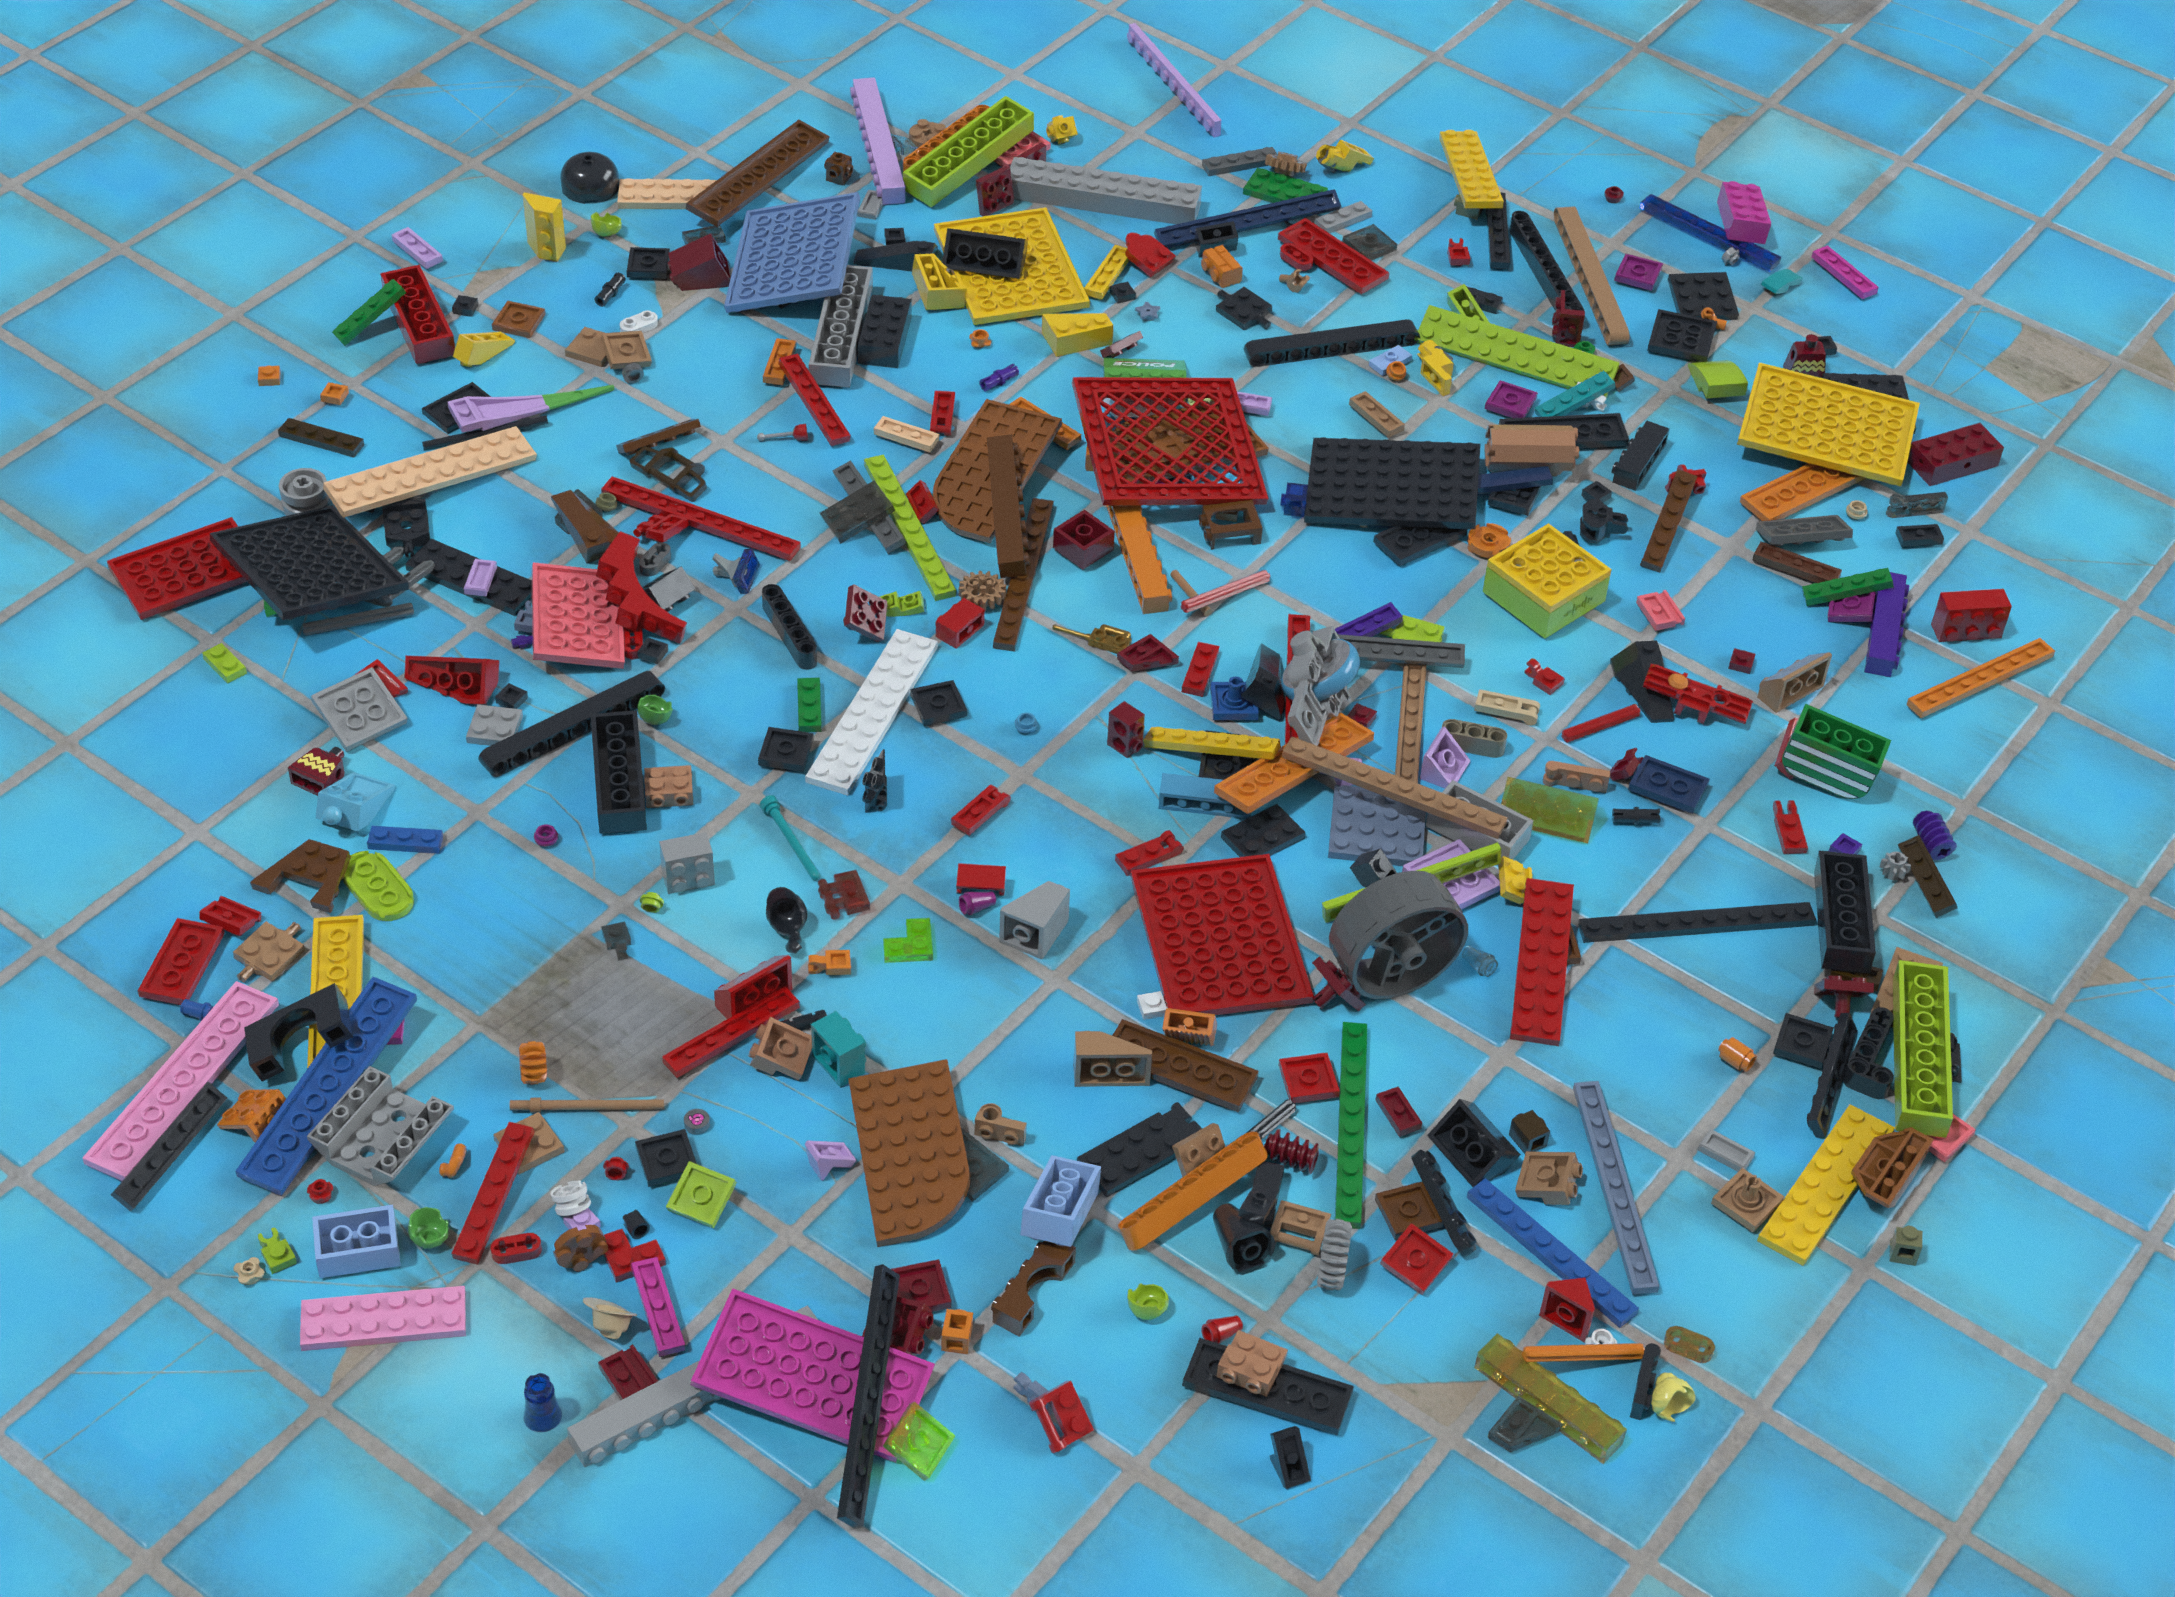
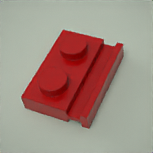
M220 896L218 901L214 900L199 911V919L211 925L222 926L224 930L241 936L252 928L256 921H261L262 912Z

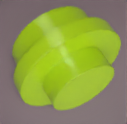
M647 892L640 897L641 908L651 913L659 912L660 908L663 907L664 900L657 893Z

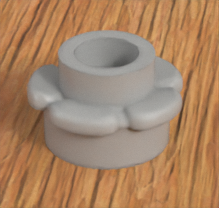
M1731 247L1723 254L1721 259L1725 265H1734L1739 260V250L1736 251Z

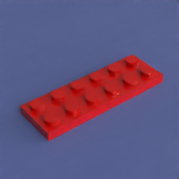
M1307 218L1278 233V240L1284 244H1296L1313 256L1314 264L1361 295L1389 279L1388 271Z

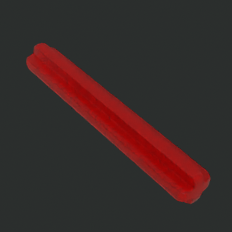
M1637 704L1624 707L1562 730L1561 737L1568 743L1639 717L1641 710Z

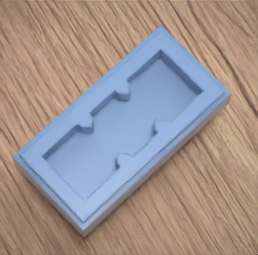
M1397 345L1369 360V367L1384 376L1387 374L1386 368L1390 363L1400 361L1406 364L1412 361V354Z

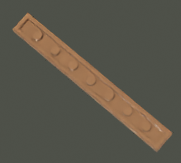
M1404 664L1395 775L1418 784L1426 665Z

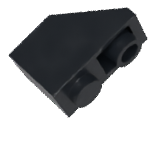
M1381 849L1362 853L1350 867L1360 884L1365 888L1387 876L1397 873Z

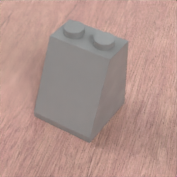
M1047 881L1003 906L1000 910L999 942L1043 959L1069 921L1070 889Z

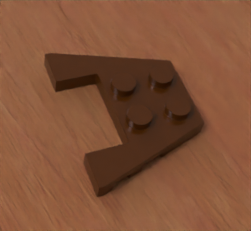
M308 839L254 878L250 884L253 890L270 895L283 878L318 887L320 889L310 900L312 908L331 913L334 908V898L338 896V887L340 881L344 879L351 856L348 850Z

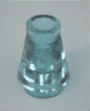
M1470 945L1462 952V957L1467 960L1480 976L1489 977L1496 971L1498 962L1495 960L1494 955L1478 950Z

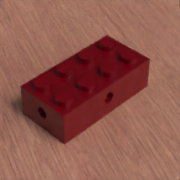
M1976 423L1912 442L1907 463L1929 486H1933L1997 467L2004 447L1981 423Z

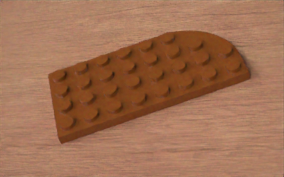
M986 399L935 480L933 498L939 508L937 514L941 521L959 535L991 543L995 537L987 437L1012 434L1013 443L1017 442L1019 455H1015V458H1019L1021 470L1017 471V473L1021 474L1022 486H1018V489L1023 490L1061 428L1062 418Z
M1212 401L1207 403L1212 406L1215 402ZM1198 405L1196 407V409L1201 411L1202 413H1204L1207 410L1201 405ZM1181 408V409H1177V410H1179V411H1181L1182 413H1184L1187 409H1186V408ZM1172 412L1167 415L1175 421L1179 418V416ZM1192 412L1187 415L1195 421L1199 418V416ZM1212 412L1207 415L1215 421L1219 418V416ZM1156 414L1148 416L1155 421L1159 418ZM1144 419L1139 423L1146 428L1151 425ZM1164 419L1143 438L1175 459L1196 440ZM1184 419L1180 422L1186 428L1192 425ZM1204 419L1200 422L1206 428L1212 425ZM1126 421L1121 425L1128 428L1131 424ZM1247 424L1256 457L1267 455L1269 448ZM1136 427L1131 430L1138 436L1143 433V431ZM1195 427L1192 430L1199 436L1203 433V431L1198 429L1197 427ZM1215 427L1212 430L1219 436L1223 433V431L1218 429L1217 427ZM1115 428L1113 433L1119 436L1122 431ZM1208 434L1204 437V439L1211 443L1216 440ZM1129 435L1123 437V439L1128 441L1129 443H1132L1135 440ZM1109 436L1110 444H1111L1115 439H1113L1112 437ZM1120 442L1115 445V447L1122 451L1127 448ZM1140 442L1135 445L1142 451L1147 448ZM1199 442V443L1196 445L1198 448L1202 449L1203 451H1205V450L1208 448L1206 445L1202 444L1201 442ZM1221 442L1216 445L1223 451L1228 448ZM1132 450L1127 453L1134 459L1139 456V454ZM1153 450L1147 453L1155 459L1159 456ZM1191 450L1188 453L1194 458L1200 456V454H1198L1194 450ZM1211 450L1208 453L1216 459L1220 456V454L1215 452L1214 450ZM1113 452L1115 459L1118 456V454ZM1123 457L1119 460L1125 466L1131 463ZM1144 457L1139 461L1146 466L1152 463ZM1164 457L1160 460L1166 466L1172 463ZM1184 457L1180 460V462L1187 466L1192 463ZM1205 457L1201 460L1207 466L1212 463ZM1225 457L1221 460L1226 465L1233 463ZM1136 465L1131 468V470L1138 474L1143 471ZM1156 465L1152 468L1158 474L1164 471ZM1177 465L1172 468L1179 474L1184 471ZM1197 465L1192 468L1196 472L1204 470ZM1117 467V471H1118V474H1119V473H1121L1123 470ZM1128 473L1123 476V478L1130 482L1135 479ZM1146 473L1143 476L1151 482L1155 479V477H1153L1149 473ZM1167 473L1164 477L1168 479L1174 476Z
M945 1059L848 1078L877 1247L916 1240L935 1232L957 1213L966 1198L970 1185V1171L948 1060Z

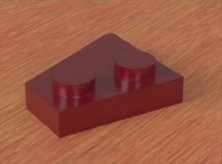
M1149 634L1118 652L1117 660L1129 670L1138 671L1176 665L1179 663V656L1152 634Z

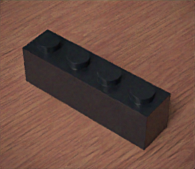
M1648 420L1642 427H1639L1635 438L1630 439L1627 450L1622 451L1619 462H1615L1611 471L1614 474L1612 483L1636 491L1666 446L1670 428Z

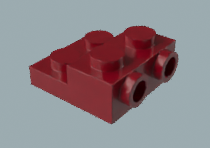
M897 1297L890 1347L915 1357L916 1354H921L924 1349V1332L926 1329L931 1328L934 1320L932 1309L925 1303Z

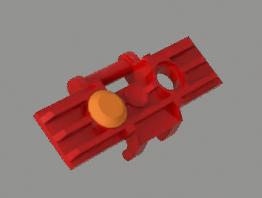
M1656 664L1650 665L1642 687L1678 699L1674 714L1680 715L1687 706L1699 711L1697 722L1704 724L1709 711L1743 724L1746 723L1753 700L1722 689L1721 685L1714 688L1687 678L1688 673L1684 672L1681 674Z

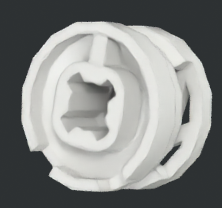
M581 1181L567 1182L568 1185L564 1187L559 1185L551 1191L550 1195L552 1201L556 1203L555 1212L557 1215H573L582 1212L591 1205V1200L588 1194H586L588 1189L585 1182L581 1184Z

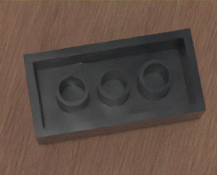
M883 295L871 296L858 342V364L890 368L899 367L912 318V299Z

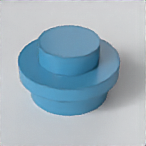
M1021 713L1015 720V728L1021 733H1031L1037 729V720L1031 713Z

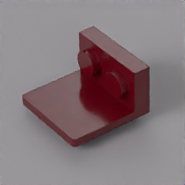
M1561 290L1560 297H1556L1555 300L1556 311L1553 313L1552 337H1555V343L1574 347L1581 340L1585 311L1565 309V290Z

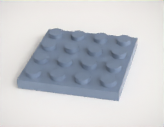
M1335 784L1328 858L1356 861L1362 853L1381 849L1392 865L1403 866L1423 856L1426 812L1361 787Z

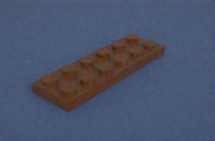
M1124 1019L1121 1020L1112 1035L1152 1050L1150 1079L1236 1112L1240 1111L1258 1078V1070Z

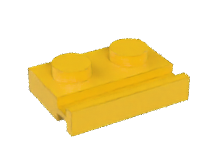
M1503 856L1501 863L1498 864L1501 897L1521 904L1524 901L1526 878H1532V868L1528 867L1526 869L1518 861Z

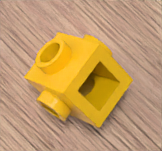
M1063 115L1055 116L1047 124L1046 133L1051 139V143L1057 141L1058 144L1067 143L1069 139L1078 135L1073 116L1063 118Z

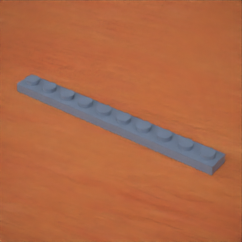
M1599 1081L1574 1083V1095L1632 1295L1658 1293L1659 1283Z

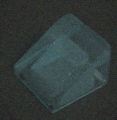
M892 135L894 148L901 155L911 153L918 148L909 138Z

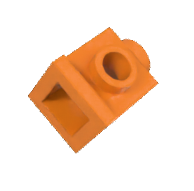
M962 1309L946 1310L941 1335V1351L968 1354L973 1327V1312H966Z

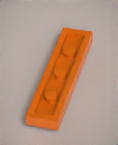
M1019 397L1008 404L1050 415L1023 397ZM1062 422V426L1054 437L1053 442L1068 450L1081 441L1082 434Z

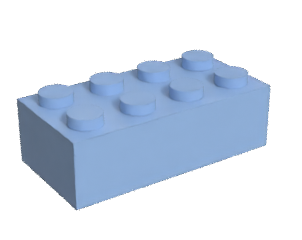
M1051 1155L1023 1207L1020 1235L1030 1237L1033 1240H1044L1059 1246L1071 1247L1098 1194L1101 1166Z

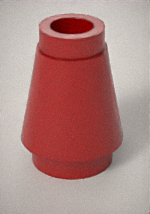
M1237 1315L1209 1319L1206 1321V1324L1202 1325V1336L1206 1340L1220 1344L1236 1334L1238 1330L1241 1331L1243 1324Z

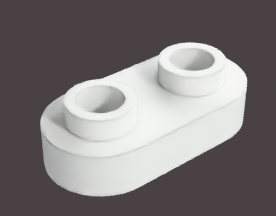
M647 310L625 318L620 322V332L642 331V333H645L657 327L658 317L656 313Z

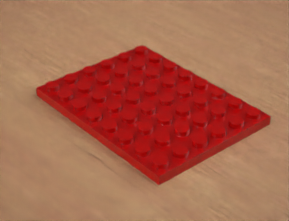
M1269 854L1131 870L1130 878L1167 1008L1222 1015L1313 1003L1314 995Z

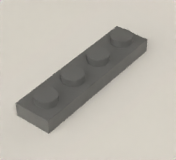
M1265 147L1263 149L1202 159V167L1208 176L1269 166L1265 164L1266 156L1268 154H1278L1273 147Z

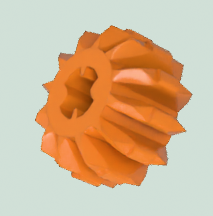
M536 1041L521 1043L519 1047L521 1081L524 1084L530 1085L545 1082L547 1079L545 1045L542 1042Z

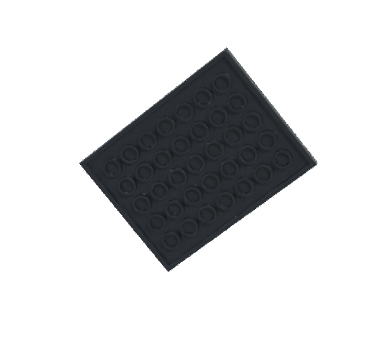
M1313 438L1304 523L1475 529L1480 444L1471 442Z
M333 505L210 533L211 543L282 620H292L299 616L313 615L319 611L333 610L340 606L357 604L360 601L378 599L381 596L398 594L401 591L409 590V582L345 517H342Z

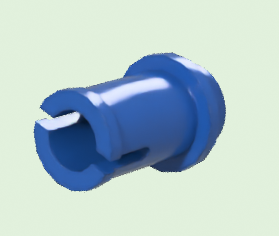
M185 999L181 1004L180 1012L182 1015L196 1017L202 1021L213 1006L208 1002L202 1004Z

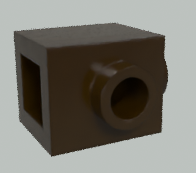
M1533 1110L1524 1114L1520 1113L1512 1119L1509 1136L1524 1154L1526 1151L1536 1152L1547 1146L1550 1130L1546 1126L1545 1121L1538 1117Z

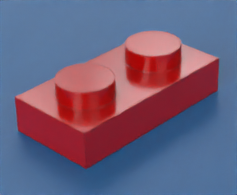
M919 480L906 493L918 520L923 524L939 511L927 484L922 480Z

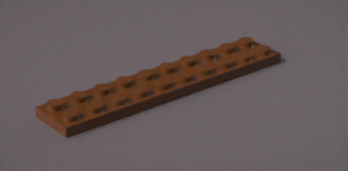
M797 120L686 203V210L716 227L720 226L829 143L830 136L801 120Z

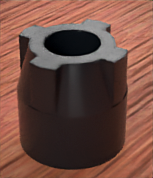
M638 1210L623 1216V1225L633 1239H640L649 1232L650 1225Z

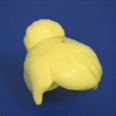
M1664 1372L1657 1377L1655 1382L1656 1387L1653 1390L1651 1402L1652 1410L1660 1418L1675 1422L1671 1415L1688 1409L1696 1399L1695 1392L1687 1381L1677 1378L1672 1373Z

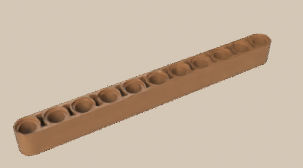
M1576 207L1555 208L1554 222L1608 346L1628 344L1629 329Z

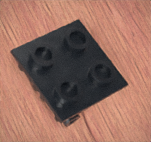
M885 749L881 751L878 757L874 758L870 771L866 772L863 777L862 784L865 786L862 801L865 802V813L869 811L870 807L875 808L877 811H883L887 807Z

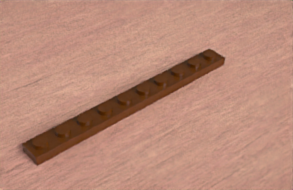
M1033 498L1026 521L1027 533L1023 534V537L1027 536L1028 549L1024 550V552H1028L1030 565L1026 566L1027 575L1014 576L1010 579L993 640V649L1015 652L1054 508V501L1038 498Z

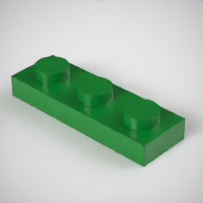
M797 678L799 731L822 732L820 678Z

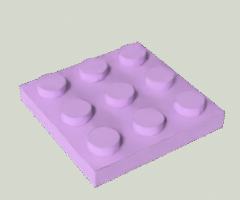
M1459 839L1403 865L1402 872L1415 871L1471 851ZM1488 868L1442 883L1445 888L1447 887L1461 909L1500 891V881Z

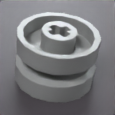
M299 468L286 473L280 479L279 491L282 498V508L286 516L331 505L330 498L323 489V482H327L323 473L312 468Z

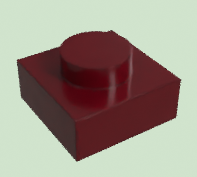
M1734 648L1728 669L1750 674L1756 654Z

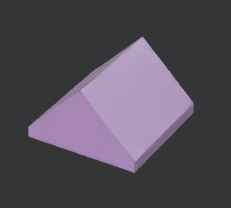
M1445 727L1440 729L1425 753L1420 775L1421 780L1442 788H1446L1452 780L1458 782L1471 761Z

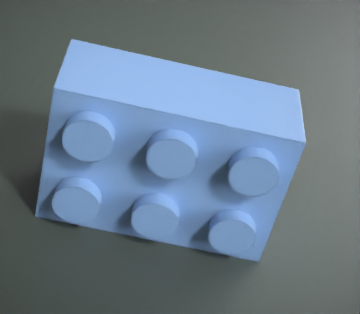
M393 1205L312 1217L315 1259L320 1278L401 1266L397 1223Z

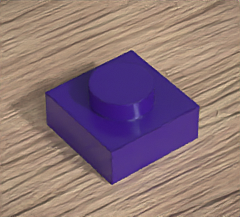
M1842 833L1830 845L1829 852L1858 854L1863 844Z

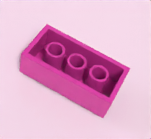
M1735 181L1722 182L1717 204L1727 239L1765 244L1771 227V221L1760 187L1755 184H1739Z

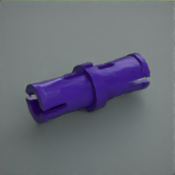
M1013 363L1004 369H997L993 371V374L979 381L982 390L984 389V392H987L995 386H1002L1007 380L1018 376L1019 369Z

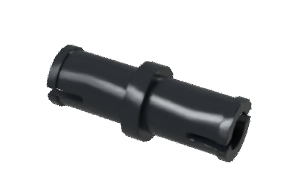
M619 272L615 273L611 280L602 286L601 292L594 298L595 303L601 307L605 306L611 297L617 295L618 289L626 281L625 276Z
M1633 807V809L1613 808L1612 823H1633V825H1639V823H1660V809H1639V807Z

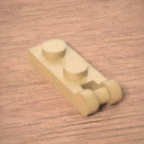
M1479 689L1474 711L1522 720L1527 725H1535L1538 719L1537 714L1540 710V704L1535 700Z

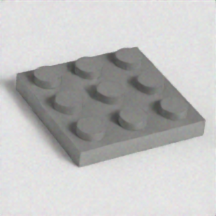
M372 667L311 695L312 703L346 752L406 724L408 720Z

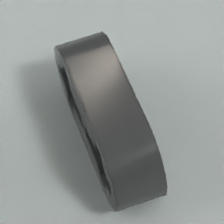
M663 542L654 544L639 560L641 574L644 576L656 575L671 559L670 546Z

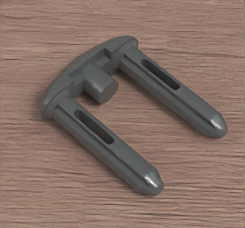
M401 546L394 547L383 556L393 565L403 557L405 550ZM432 560L422 562L403 576L409 582V588L431 573L435 567ZM404 591L364 601L382 607H389L393 603L392 600Z

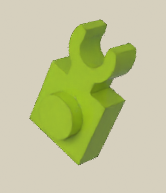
M273 1227L271 1228L273 1236L269 1239H265L261 1233L258 1234L259 1243L262 1247L261 1254L272 1274L297 1264L296 1257L286 1238L280 1241L278 1230Z

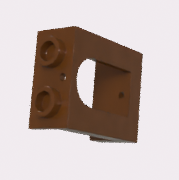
M1253 500L1202 506V514L1199 515V525L1204 528V539L1209 542L1211 550H1214L1215 539L1249 535L1253 545L1261 544L1263 528ZM1243 511L1245 523L1218 525L1212 522L1211 517L1218 513Z

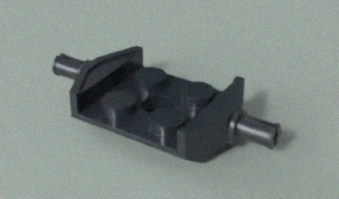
M411 497L382 506L386 545L391 549L401 546L404 548V554L407 558H409V553L410 557H413L414 547L424 546L430 540L426 500Z

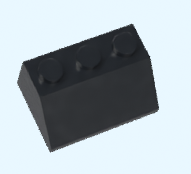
M1459 1099L1427 1135L1472 1187L1485 1178L1490 1181L1504 1174L1521 1155L1475 1103Z

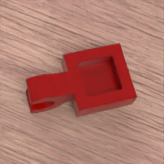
M1531 658L1526 663L1529 667L1524 673L1534 678L1532 684L1548 695H1551L1564 684V677L1548 666L1543 670L1536 659Z

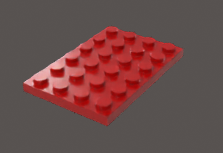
M232 517L107 560L109 570L140 620L247 582L210 541V533L238 527Z

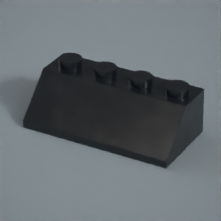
M947 228L942 263L947 269L1020 279L1025 264L1028 242L1022 238Z

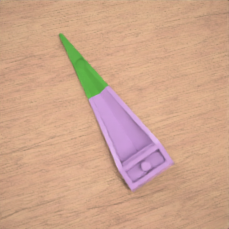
M614 385L531 396H467L448 401V409L462 433L475 429L484 431L613 391Z

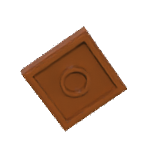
M507 301L492 323V330L531 338L546 314L545 308Z

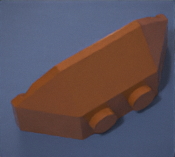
M1912 1127L1903 1129V1131L1874 1137L1852 1169L1851 1174L1865 1196L1887 1208H1892L1917 1174L1934 1139Z

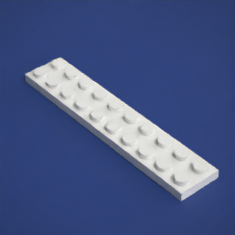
M896 629L805 776L806 783L847 796L850 794L908 698L910 689L914 688L937 650L938 641Z

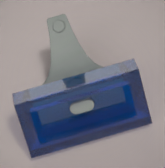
M744 549L742 556L734 561L727 560L715 553L712 560L719 566L713 568V575L729 577L740 594H748L760 566L753 549Z

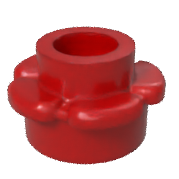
M612 1157L604 1162L603 1168L607 1178L617 1181L625 1177L629 1165L620 1157Z
M324 1179L315 1180L307 1188V1193L310 1194L309 1198L317 1204L326 1203L332 1197L333 1185Z

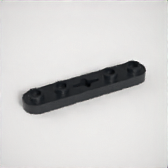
M1420 1149L1411 1156L1413 1164L1454 1246L1462 1255L1467 1257L1476 1250L1475 1244L1477 1241L1473 1234L1468 1231L1465 1225V1217L1457 1210L1445 1186L1446 1179L1435 1166V1157L1431 1152Z

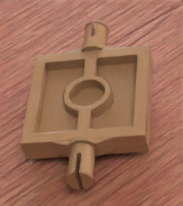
M267 921L264 922L233 951L234 958L245 966L237 974V978L244 983L252 974H257L273 981L305 951L304 944L293 938L301 930L300 925L293 922L286 930H281Z

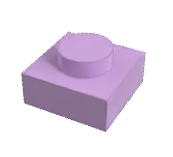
M589 1208L563 1217L564 1224L568 1229L577 1227L579 1231L586 1229L585 1225L601 1227L600 1220Z

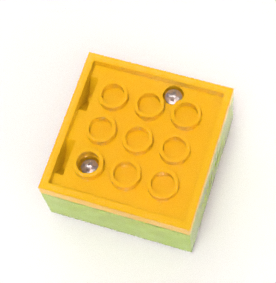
M1548 523L1488 559L1482 592L1543 638H1547L1605 602L1612 569Z

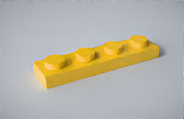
M1119 245L1113 246L1084 287L1087 296L1101 300L1104 298L1110 286L1113 285L1129 262L1125 255L1127 248Z

